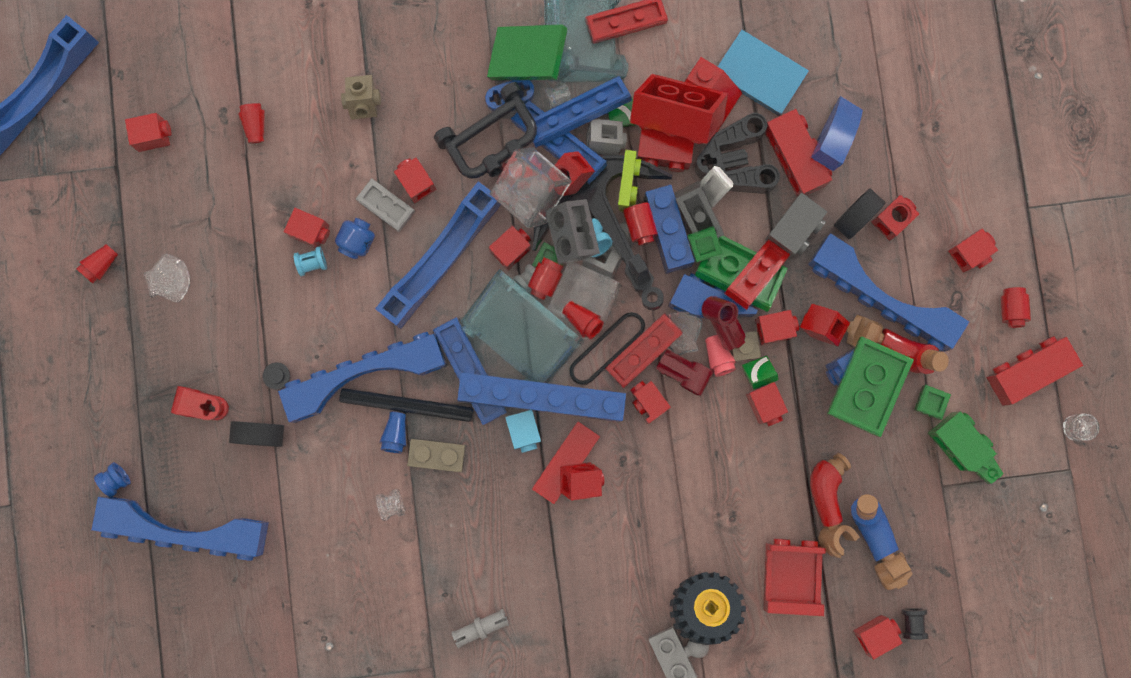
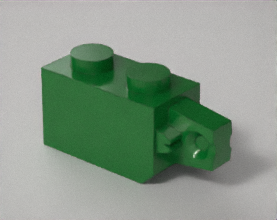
M961 411L951 412L931 429L928 434L959 471L975 472L987 484L994 483L1004 473L994 459L997 453L992 449L993 443L986 435L980 434L975 429V422L968 414Z

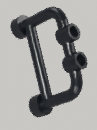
M511 82L501 89L500 95L505 102L503 105L458 135L455 134L451 127H444L435 133L434 140L438 147L447 150L456 168L464 177L477 179L486 173L490 177H496L503 172L504 168L501 165L509 158L512 162H519L526 156L524 148L534 141L537 135V125L522 100L524 92L517 82ZM513 110H516L527 128L525 135L518 140H510L505 144L503 150L497 154L486 156L482 160V164L475 168H470L458 147Z

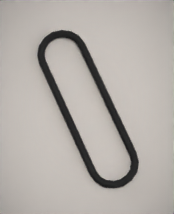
M630 312L617 320L570 366V376L573 381L582 385L593 381L644 332L645 322L643 318L637 313ZM630 316L639 319L641 322L639 332L598 371L584 381L575 377L574 367L624 319Z

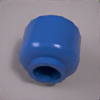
M357 217L354 222L350 220L344 221L335 239V244L339 247L338 251L353 259H358V256H366L375 238L374 232L369 229L371 224Z

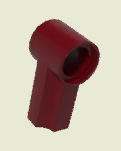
M716 296L708 297L703 302L702 315L705 319L711 321L724 349L730 351L740 348L746 343V335L737 318V306L730 301Z
M666 349L655 369L679 382L680 386L700 397L714 374L706 366L695 361L690 362L669 349Z

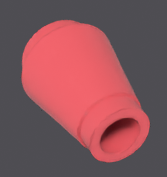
M718 335L705 339L710 370L714 372L715 377L724 376L735 371L734 364L736 361L730 351L723 348Z

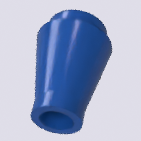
M390 412L388 422L379 441L382 451L398 454L403 452V447H406V414Z

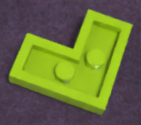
M625 150L618 201L620 212L636 205L638 187L633 186L634 175L639 176L641 159H636L637 151Z

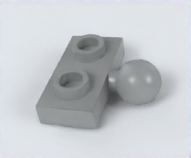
M674 626L649 637L648 640L666 678H698L689 657L702 658L706 656L709 651V645L690 642L689 639L687 646L684 647Z

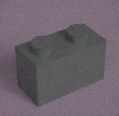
M699 181L675 192L676 201L692 233L714 226L718 238L724 235L723 229Z
M801 192L765 240H771L789 253L790 259L796 253L801 255L810 244L807 241L812 232L817 234L826 223L823 217L827 211Z

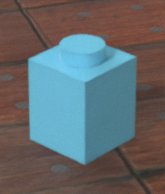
M528 410L505 417L514 449L520 448L522 453L537 449L536 443L541 442L533 411Z

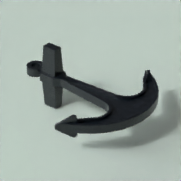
M600 156L607 162V166L590 184L585 182L576 194L561 196L550 185L537 209L532 251L537 250L549 231L546 210L567 201L587 199L593 218L598 219L603 227L602 231L608 233L613 241V247L626 264L625 275L631 282L634 291L640 296L643 306L648 310H658L663 304V293L659 288L652 287L654 277L639 253L634 256L606 197L609 184L616 178L622 177L625 156ZM641 160L639 176L634 175V177L671 180L673 175L651 163ZM567 171V177L570 180V174ZM650 295H655L658 299L655 302H649L647 298Z

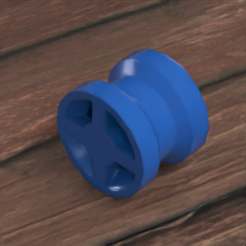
M115 462L108 466L107 471L104 473L100 472L94 476L97 486L108 497L115 496L119 488L127 487L131 483L127 473Z

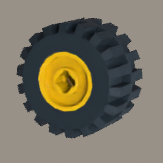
M715 572L700 573L683 580L679 584L680 587L674 590L673 595L675 597L670 600V606H673L670 617L675 619L676 623L673 625L675 629H680V635L683 638H689L690 642L696 644L714 645L730 640L732 638L731 635L739 632L738 625L743 624L745 619L741 617V613L746 612V605L741 606L740 600L744 599L743 594L736 592L739 587L736 583L730 584V578L727 576L720 577V573Z

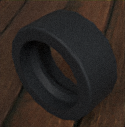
M869 188L836 221L834 226L847 239H851L880 211L885 201Z
M231 421L229 443L282 447L284 425Z

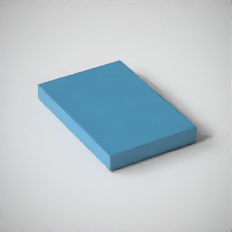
M744 30L740 31L718 65L741 90L742 94L778 116H781L809 72L806 68Z

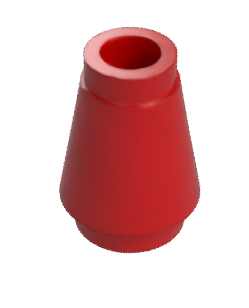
M251 103L239 106L240 112L238 116L248 139V144L264 142L265 110L262 109L261 104Z
M105 244L81 260L76 270L93 284L97 279L99 281L102 279L118 254Z
M573 301L568 302L562 310V314L583 338L593 339L604 325L600 315Z

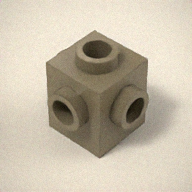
M372 75L345 78V93H341L343 109H348L351 120L377 117V106L381 105V95L379 89H375Z

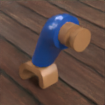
M862 495L854 501L851 507L852 519L864 537L875 561L880 559L883 561L874 567L884 588L887 590L900 589L908 584L907 581L912 576L911 568L907 564L902 552L894 554L899 548L880 503L872 495Z

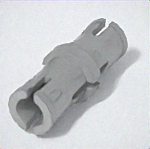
M501 609L483 619L478 617L474 619V623L452 631L454 641H457L455 642L456 646L460 648L476 639L481 638L483 640L487 638V634L509 626V621L505 617L504 610Z

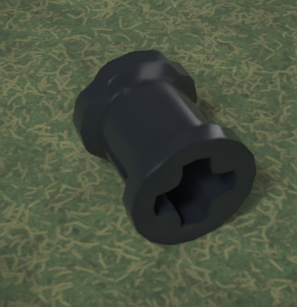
M901 609V614L905 617L903 638L911 640L928 639V633L925 632L924 618L927 615V609Z

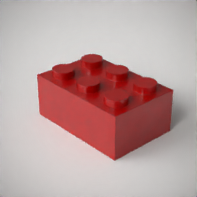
M651 74L634 92L630 123L636 124L645 130L654 129L664 132L667 136L687 138L696 144H707L723 123L728 93Z

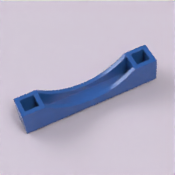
M67 15L49 34L41 57L28 77L9 97L0 103V156L99 43Z
M478 181L463 199L455 214L429 250L390 289L375 309L398 328L402 329L501 206L500 198Z
M831 233L824 238L808 263L813 268V273L824 279L828 277L836 282L835 286L845 293L851 292L858 296V301L869 308L875 307L881 311L883 318L893 323L897 321L905 326L904 331L914 337H922L928 341L927 344L934 345L940 352L952 350L969 324L968 320L947 307H916L902 303L887 295L865 274L857 259L854 248Z
M424 332L414 336V341L410 343L396 342L387 346L388 351L378 354L377 351H372L362 355L363 360L355 363H352L351 360L336 365L337 370L328 373L326 370H321L311 374V379L301 382L300 379L284 384L285 389L278 391L288 421L297 423L321 414L327 402L339 389L362 375L383 370H400L423 376L447 367L437 337L434 334L429 335L428 332Z
M461 372L457 401L620 422L623 421L626 393Z
M105 496L98 497L92 530L101 532V537L117 539L118 535L128 536V541L145 543V540L148 539L154 540L155 545L160 547H172V544L183 545L182 550L199 552L200 548L210 549L209 554L226 556L227 552L237 554V559L253 561L254 557L263 555L269 522L238 518L209 531H183L155 520L135 500Z

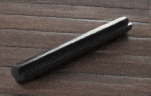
M346 388L341 389L339 396L341 403L466 422L472 421L474 413L473 408Z

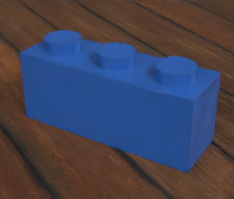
M672 185L646 191L643 200L644 203H649L658 232L655 240L665 274L692 267L695 261Z

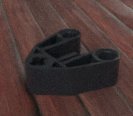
M751 113L717 132L696 160L694 165L696 175L703 179L714 166H717L733 182V187L729 191L758 194L771 192L780 179V173L775 166L764 164L725 172V169L747 165L748 154L745 149L721 154L722 151L758 142L767 128L765 117L759 113ZM747 125H757L759 128V132H750L747 128ZM707 161L709 165L713 164L711 169H708L706 165L702 166L703 162ZM766 174L770 176L772 183H762L759 175Z

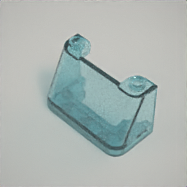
M544 0L545 25L563 24L568 28L557 80L549 81L604 82L618 76L621 79L627 77L628 62L624 55L616 54L615 38L593 44L585 22L586 16L614 9L621 0Z
M501 269L495 273L461 319V322L464 324L461 329L473 339L477 335L526 377L525 381L550 384L585 343L581 337Z

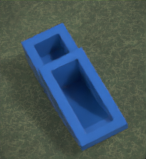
M840 96L817 139L819 142L811 158L832 171L840 167L853 143L863 110Z

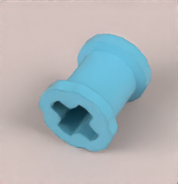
M320 246L311 252L303 254L294 253L295 266L301 277L305 276L306 272L320 268L327 270L325 255Z

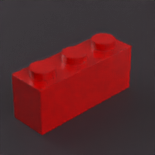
M794 109L768 121L765 135L798 197L801 192L807 196L826 187L832 181V170L811 158L818 143L814 138L811 139L807 131L808 124L805 117L799 115L797 109Z
M1055 336L1047 338L1039 343L1041 348L1034 352L1028 349L1016 355L1017 361L1009 365L1008 362H1004L992 369L994 373L986 378L1002 406L1013 405L1084 366L1067 337L1056 339Z

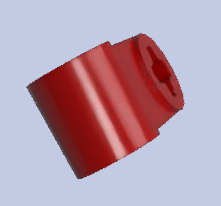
M177 386L171 408V413L218 421L226 417L229 411L228 403L224 398L182 386ZM210 404L215 407L214 412L209 409Z

